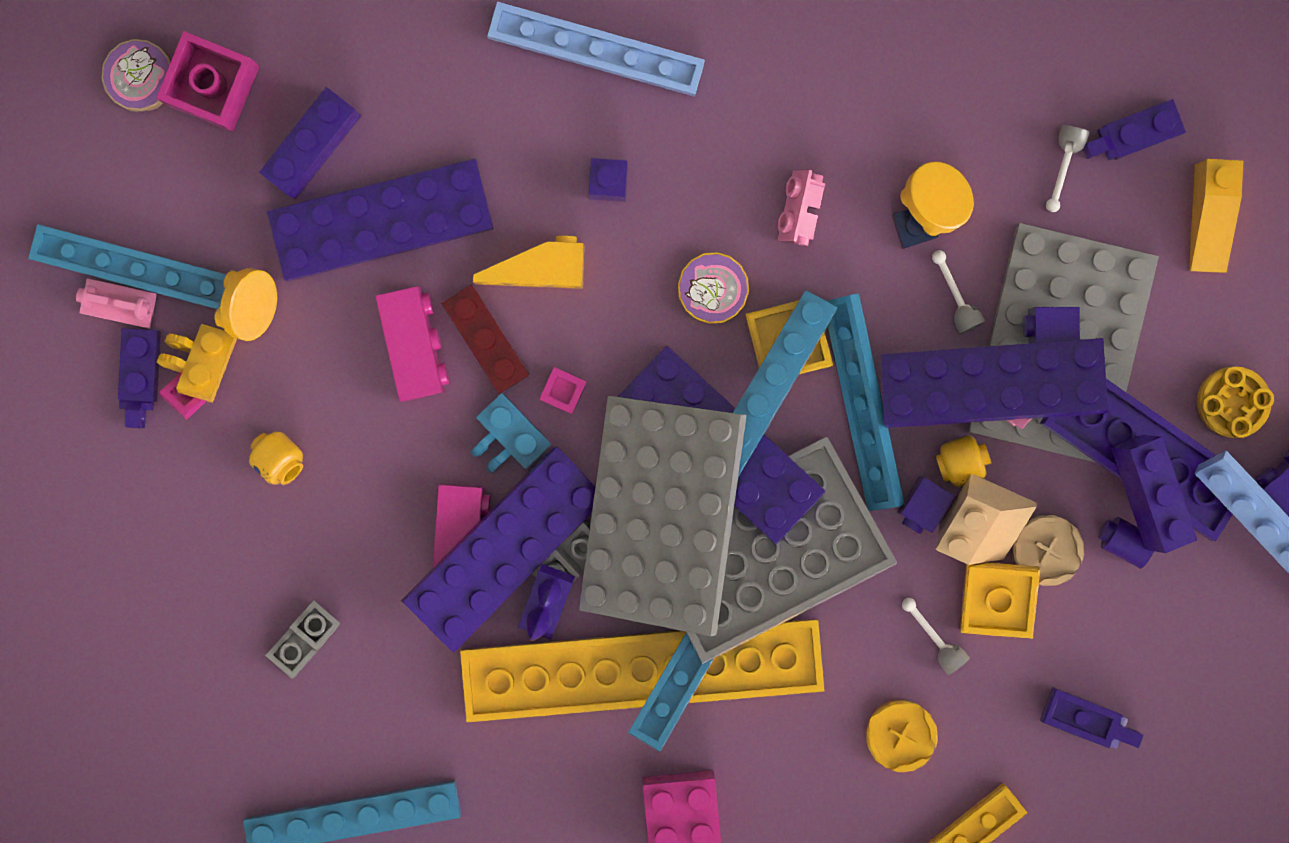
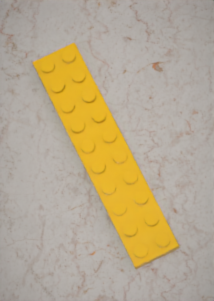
M818 619L786 621L714 658L689 703L823 692L824 680ZM676 630L461 649L466 722L643 707L686 632Z

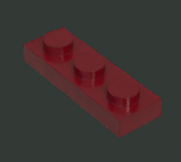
M472 284L441 303L499 394L530 375Z

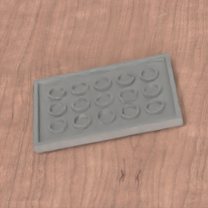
M1018 223L987 347L1028 344V337L1023 335V317L1028 315V309L1080 307V340L1104 339L1106 379L1126 392L1159 256ZM1032 418L1022 430L1016 425L1012 426L1006 420L969 422L967 432L1095 462L1041 425L1040 422L1043 418Z
M608 396L579 611L706 636H715L717 634L747 415Z
M828 437L788 456L826 492L777 545L769 540L734 507L717 634L715 636H706L686 632L702 664L896 565L897 561Z

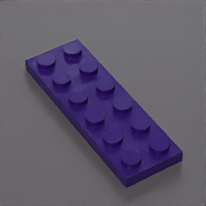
M476 159L267 211L284 281L286 282L494 230Z
M1103 338L881 355L884 426L886 428L1108 413Z
M668 346L618 396L733 413L735 410L732 404ZM763 435L738 477L734 507L769 540L777 545L825 494L826 490L767 436Z
M1106 379L1108 413L1045 417L1041 420L1040 424L1120 479L1121 477L1111 447L1141 435L1162 436L1194 530L1208 540L1216 542L1233 514L1195 475L1199 464L1216 455L1108 379Z
M554 446L401 601L454 653L592 513L596 487L558 447Z

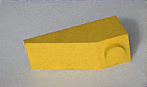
M1205 159L1194 165L1189 271L1227 272L1242 198L1244 163L1242 160Z
M555 236V242L547 241L474 274L473 282L478 285L583 289L584 243H577V237Z

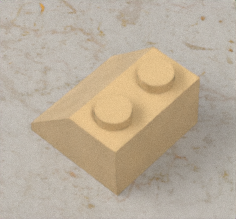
M970 474L939 526L936 550L968 565L1004 560L1036 509L1037 503L979 476Z

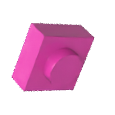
M554 367L539 400L573 414L587 382Z
M179 373L159 391V394L176 412L187 420L207 401L178 393L176 387L182 374Z

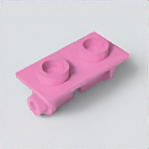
M812 170L792 172L785 190L787 195L785 208L778 220V241H794V244L808 246L809 240H813L818 215L807 213V208L820 209L825 183L822 182V175L812 173Z
M88 278L86 279L85 288L78 289L76 301L81 303L79 313L150 329L157 298L156 293Z

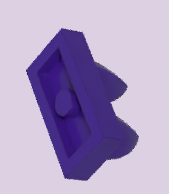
M541 564L518 628L527 631L531 641L540 637L552 639L575 576Z

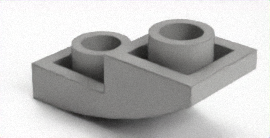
M586 519L542 564L575 576V579L579 577L585 568L590 532L588 520ZM540 566L532 573L535 578Z
M313 600L265 656L293 680L341 623Z

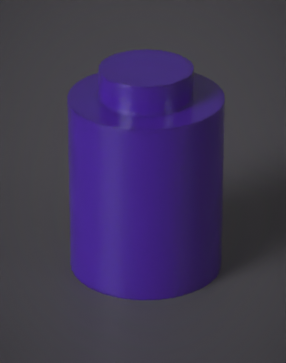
M1116 517L1113 521L1107 520L1099 532L1098 538L1102 540V549L1139 569L1148 563L1154 551L1145 549L1138 527L1120 517Z

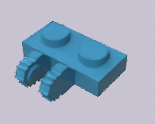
M501 393L476 417L490 433L470 453L475 458L481 456L488 449V446L497 439L506 449L498 456H495L485 468L492 474L511 455L527 469L552 444Z

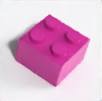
M183 31L156 99L169 107L234 132L260 66L247 56Z
M714 770L643 777L648 843H721Z

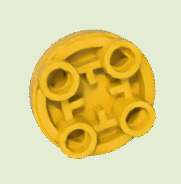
M928 162L920 166L909 176L905 188L900 194L902 203L908 207L915 220L923 226L924 231L931 236L949 233L958 229L968 221L974 207L973 193L965 177L957 169L943 162Z
M245 268L239 272L231 270L224 278L225 289L220 307L215 313V323L217 326L224 328L227 334L233 338L252 341L260 337L273 320L277 306L276 285L273 278L265 271L255 268Z
M1238 366L1221 368L1211 373L1203 381L1197 394V410L1204 425L1213 433L1227 438H1244L1258 431L1268 419L1271 406L1274 403V395L1263 378L1248 368Z

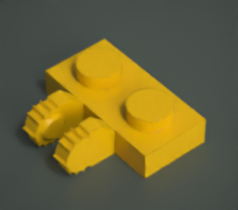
M201 324L195 341L181 335L169 333L164 342L171 348L190 354L187 361H184L179 357L161 353L157 363L164 368L182 373L176 387L178 393L213 403L237 338L231 337L225 330Z

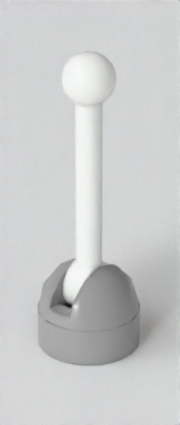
M1061 125L1058 143L1061 149L1065 151L1052 198L1046 202V209L1049 212H1056L1060 208L1058 199L1072 153L1079 152L1085 147L1090 133L1087 130L1069 125Z
M942 250L935 251L932 254V260L934 263L939 264L958 305V309L954 314V323L958 333H965L984 324L985 319L976 306L964 303L945 262V252Z
M908 597L902 601V608L907 612H911L940 648L938 662L947 675L958 670L970 659L968 654L959 645L945 644L917 610L914 599Z

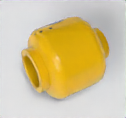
M283 432L260 434L250 446L252 451L249 455V464L269 484L281 483L286 485L293 481L303 468L301 463L303 460L302 451Z
M970 435L942 444L940 447L941 454L935 455L944 482L950 481L955 487L963 486L970 474L984 479L987 473L985 465L992 463L985 443L978 445L976 439Z

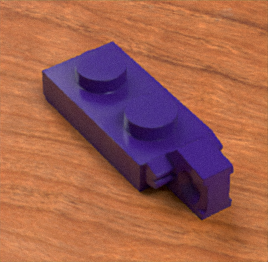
M1174 99L1106 124L1103 128L1097 130L1100 138L1086 143L1083 151L1086 159L1106 153L1108 160L1114 158L1117 160L1186 133Z
M121 328L118 400L119 409H125L126 428H145L146 410H153L154 402H157L159 377L157 359L160 355L161 339L159 330Z
M1054 687L1051 689L1040 717V721L1109 749L1110 747L1117 749L1120 741L1139 748L1144 736L1139 731L1126 727L1128 718L1122 714Z

